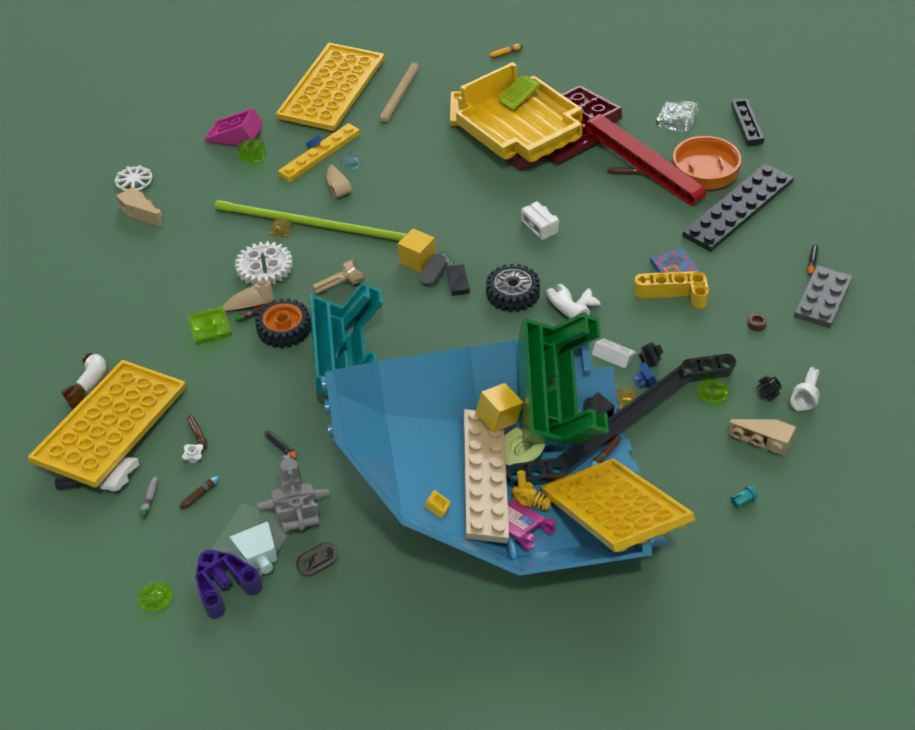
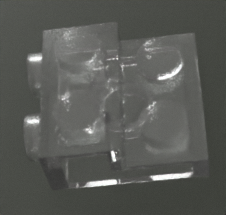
M682 100L680 104L666 101L656 119V125L687 132L690 126H693L695 117L699 115L700 108H698V103Z

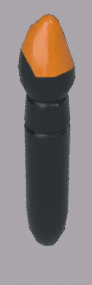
M814 244L811 248L809 264L807 266L809 274H813L816 269L819 249L817 244Z
M265 431V436L286 455L290 454L292 458L296 459L297 454L294 449L290 448L273 432Z

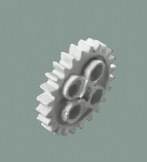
M269 241L266 244L259 242L258 246L253 243L252 248L247 246V251L241 250V255H237L238 259L235 260L237 276L240 277L241 281L245 280L246 284L252 282V286L260 281H270L275 285L276 280L282 281V277L287 278V273H291V268H293V258L287 247L283 248L282 244L276 246V242L270 245ZM262 254L265 256L267 273L263 271Z

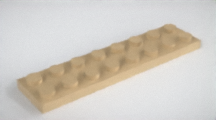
M464 409L465 539L508 543L509 525L504 429L493 433L477 416L476 410Z

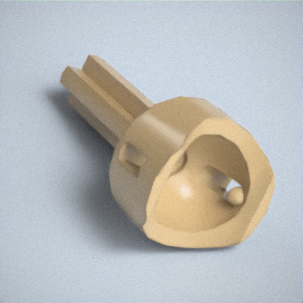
M355 258L343 263V272H339L314 284L313 287L316 294L347 280L352 285L365 280L363 273L356 269L357 262Z

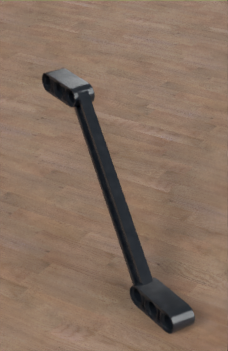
M725 353L684 360L680 366L608 419L609 433L583 444L573 445L556 458L512 464L507 469V484L512 488L518 486V479H514L510 475L520 470L525 471L526 482L533 485L547 484L563 478L686 383L730 376L735 368L736 358L731 354ZM722 363H726L730 367H724ZM703 366H708L711 370H706ZM684 369H690L692 372L688 373ZM558 467L561 469V472L555 473L551 468ZM538 470L541 474L535 476L531 471Z

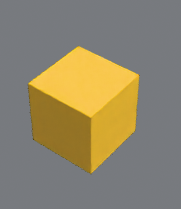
M414 228L398 243L399 263L420 273L429 259L436 254L435 237Z
M506 383L481 392L475 413L494 433L517 423L523 401Z

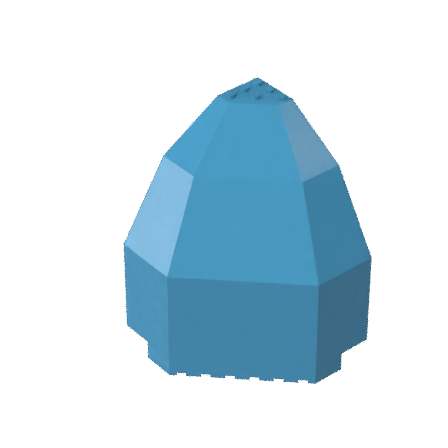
M519 340L375 361L325 371V376L321 377L323 392H328V399L324 400L326 415L331 414L332 423H328L329 437H334L337 446L399 522L406 527L519 576L651 556V547L668 545L666 538L655 536L648 539L645 543L630 546L625 551L613 552L553 502L549 511H542V507L534 509L533 506H526L544 518L556 520V525L552 527L556 531L549 535L541 526L535 528L530 532V534L535 536V540L531 542L534 544V547L530 550H526L515 539L517 548V559L512 560L509 556L507 543L465 539L464 409L476 410L481 392L506 383L520 398L517 361ZM589 343L573 350L578 413L583 411L584 401L597 392L615 405L614 414L617 413L619 405L613 366L592 369ZM521 411L517 423L504 428V436L514 428L522 429ZM622 432L619 434L621 436L620 443L603 462L614 458L639 475L636 460H631L630 457L633 450L629 438H624ZM607 444L565 476L591 467L592 460L599 455ZM545 445L542 453L534 461L556 458L573 445ZM558 467L551 468L555 473L561 472V469ZM538 470L531 471L535 476L541 474ZM517 473L510 475L512 478L517 479ZM508 484L507 503L513 500L512 487ZM544 484L533 485V488L538 490L539 493L541 492L540 486ZM433 490L451 501L442 518H439L424 507Z

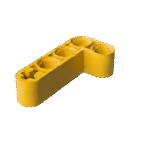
M702 272L638 274L634 279V295L638 298L689 296L690 303L694 308L702 309L707 306L709 288L706 275Z

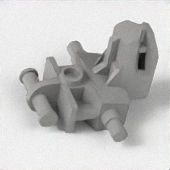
M290 454L284 455L276 469L279 489L271 492L270 500L257 503L258 511L274 509L278 526L283 527L284 533L298 528L299 531H304V527L318 526L319 507L315 501L330 497L329 489L313 490L312 484H302L301 471L297 461Z

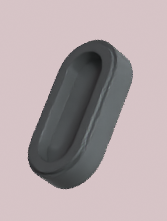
M433 255L420 273V280L424 286H433L439 280L447 267V260L444 255Z

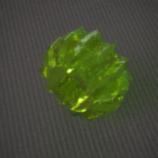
M248 138V140H242V143L238 144V156L243 162H248V164L254 162L256 164L257 161H262V158H265L266 148L261 139Z

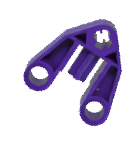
M210 549L203 551L199 555L195 579L207 616L212 619H218L224 615L225 606L220 593L211 580L214 579L221 589H228L229 585L232 584L231 579L225 573V571H228L235 582L249 595L257 594L262 588V582L257 569L232 553Z

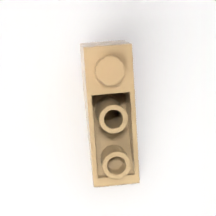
M135 187L116 195L120 209L128 217L159 227L163 225L161 211L158 208L156 209L152 202L147 200L144 194Z
M731 419L728 435L785 456L794 440L796 426L779 420Z

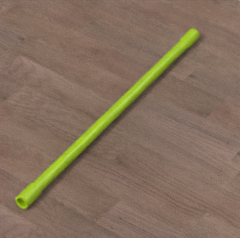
M216 200L215 210L247 214L401 241L407 235L406 233L233 204L227 201Z

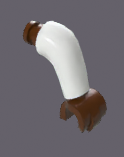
M85 354L82 358L86 369L73 386L61 392L71 409H74L85 398V395H88L105 376L107 365L101 355Z

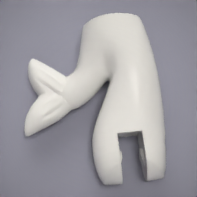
M563 284L556 285V291L553 288L546 290V296L550 302L569 319L580 313L590 315V310L586 306L601 305L597 298L592 297V291L589 288L576 303L573 302L570 291Z

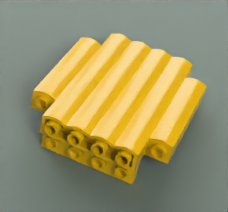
M513 62L461 86V96L458 97L460 111L456 112L457 124L502 159H510L518 153L529 162L537 161L543 155H548L555 149L563 148L569 142L578 140L582 136V124L580 122L583 120L581 107L535 76L530 78L539 82L541 86L518 107L511 110L500 103L498 96L517 80V65Z

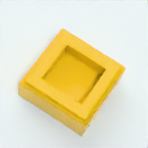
M433 490L424 507L439 518H442L451 501Z

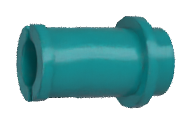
M746 486L743 491L730 497V501L738 509L749 501L754 502L756 497H758V492L754 486Z

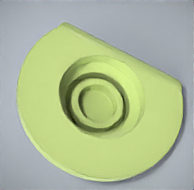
M514 428L504 436L506 466L534 461L542 453L545 444L527 441L522 429Z

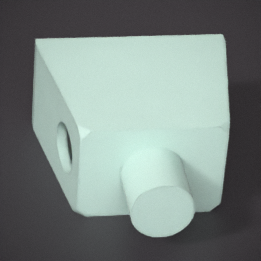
M268 521L230 536L233 551L240 559L255 569L259 568L263 574L272 571L273 566L271 563L277 560V555Z

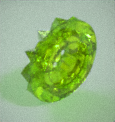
M706 378L704 382L699 383L697 393L703 401L715 404L727 399L729 389L728 385L722 382V379L717 381L715 378L712 380ZM712 387L715 388L714 394L711 391Z
M153 580L151 584L147 585L144 583V588L139 590L137 600L142 609L155 612L169 605L173 593L169 584H165L162 580L160 582ZM154 591L157 592V595H156V598H155L156 600H155V601H154V599L152 598V595H153V592H154Z

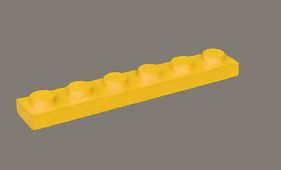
M349 123L279 169L278 176L289 183L358 137L360 129Z

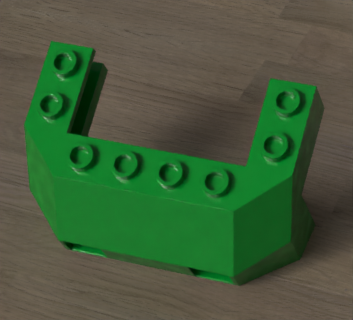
M580 313L555 327L527 318L523 319L519 332L517 361L520 399L523 401L521 428L527 441L545 445H579L609 433L607 413L604 412L596 416L593 409H587L578 413L573 350L601 337L599 318Z

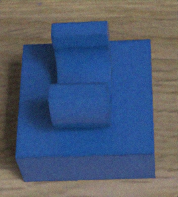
M646 362L641 364L639 367L642 373L636 374L634 378L640 389L644 388L647 384L652 387L657 381Z

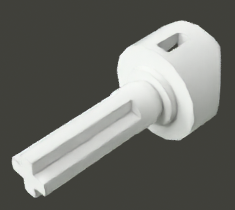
M811 367L805 382L796 385L790 403L796 411L810 410L817 407L820 393L815 385L820 373L819 369L815 370L814 367Z

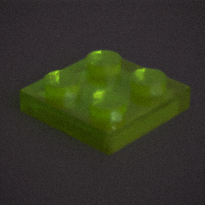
M223 306L187 315L196 345L232 336Z

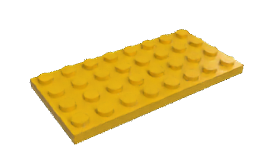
M328 43L276 112V119L335 131L384 61L385 55L383 53Z
M121 360L28 456V461L34 465L97 488L187 388V384L185 381Z
M614 458L540 486L542 494L546 497L548 496L555 505L613 552L625 551L630 546L645 543L650 538L665 535L670 530L685 527L688 523L695 521L694 512Z

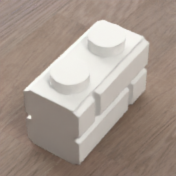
M536 201L530 204V206L522 208L521 221L541 240L558 233L559 219L556 215L549 213L546 206H542Z

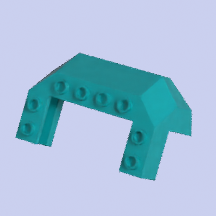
M362 282L343 306L310 294L311 336L316 394L328 398V392H323L321 377L325 376V371L377 361L375 352L369 351L366 354L363 326L372 319L374 313L383 305L382 291Z

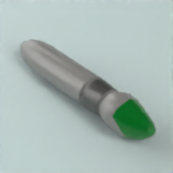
M156 477L150 481L143 505L140 508L142 518L150 511L158 485Z

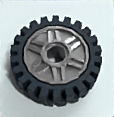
M505 264L502 265V268L499 266L496 268V271L492 270L491 274L487 276V299L492 306L495 305L496 309L501 307V311L504 312L506 309L513 313L514 309L516 312H520L521 308L525 311L527 306L529 308L533 307V303L536 304L537 299H539L540 279L538 274L531 268L528 270V266L524 265L522 268L521 264H517V266L510 264V267H507Z

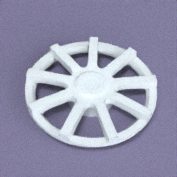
M139 165L138 167L127 166V169L118 172L115 178V184L120 190H128L125 189L128 184L131 188L140 184L142 187L137 188L140 191L150 185L153 176L150 169ZM141 180H149V182L145 184ZM126 181L123 185H119L120 182Z

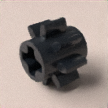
M650 342L642 346V352L638 354L642 363L647 362L648 365H652L662 360L660 355L664 352L661 345H655L654 342Z
M767 375L758 380L760 384L757 386V390L763 398L768 397L769 400H772L780 395L779 390L782 389V386L777 377L771 378Z

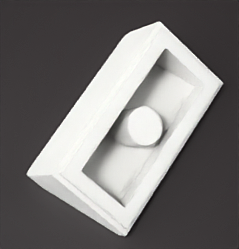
M603 338L595 342L592 355L626 368L635 357L636 351Z

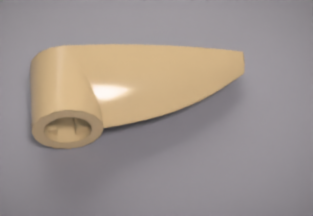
M331 164L327 171V182L333 196L337 199L351 193L352 188L347 178Z
M260 281L255 286L237 293L223 305V310L229 311L272 302L275 298L271 282Z

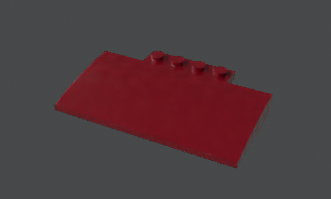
M579 85L562 95L582 108L583 120L580 122L582 124V136L574 142H569L563 148L555 149L552 153L543 155L534 162L527 161L518 153L512 158L504 160L520 171L545 158L558 164L600 142L587 132L585 122L597 114H601L614 123L622 119V107Z

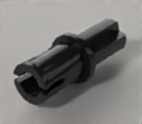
M68 477L55 479L57 490L72 487L78 489L79 486L86 485Z

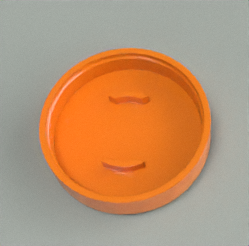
M697 136L686 139L677 145L673 152L672 165L697 181L706 190L719 189L730 185L739 176L741 154L732 143L713 136Z

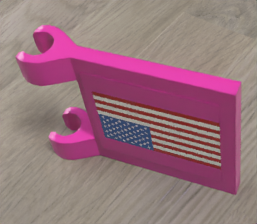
M514 499L508 502L509 535L517 539L526 550L534 547V544L531 542L535 540V536L530 534V532L538 526H541L549 535L556 531V529L552 528L556 525V520L544 518Z

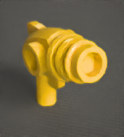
M518 471V486L511 489L513 499L523 506H533L534 509L542 507V511H549L552 504L549 497L545 498L542 492L538 493V490L533 488L532 483L526 482L525 471Z

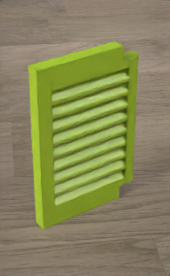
M527 75L524 77L520 76L498 96L499 102L514 110L541 85Z

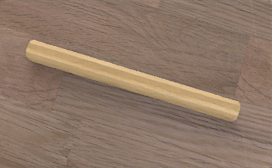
M411 63L379 116L380 122H388L419 69L417 63Z

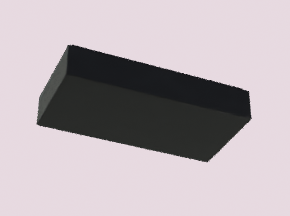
M464 264L447 266L446 272L452 296L470 293Z

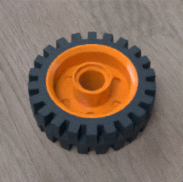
M281 298L279 302L272 300V304L268 302L265 304V307L262 306L255 317L259 339L261 338V341L266 343L267 346L272 344L273 348H277L278 345L280 349H284V345H287V348L292 347L291 344L296 346L299 344L298 341L303 342L311 332L309 310L306 305L304 306L302 302L298 303V300L295 299L292 302L290 298H287L286 301Z

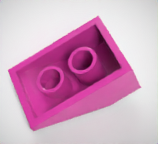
M254 108L216 120L204 140L206 142L237 146L249 145L255 141V137L260 132L263 122Z

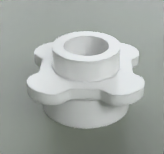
M185 445V452L182 455L183 460L190 463L200 461L202 458L201 451L204 449L203 445Z

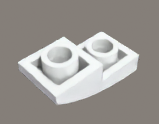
M124 457L100 483V489H106L111 492L120 490L123 485L129 482L127 475L139 466L138 458Z

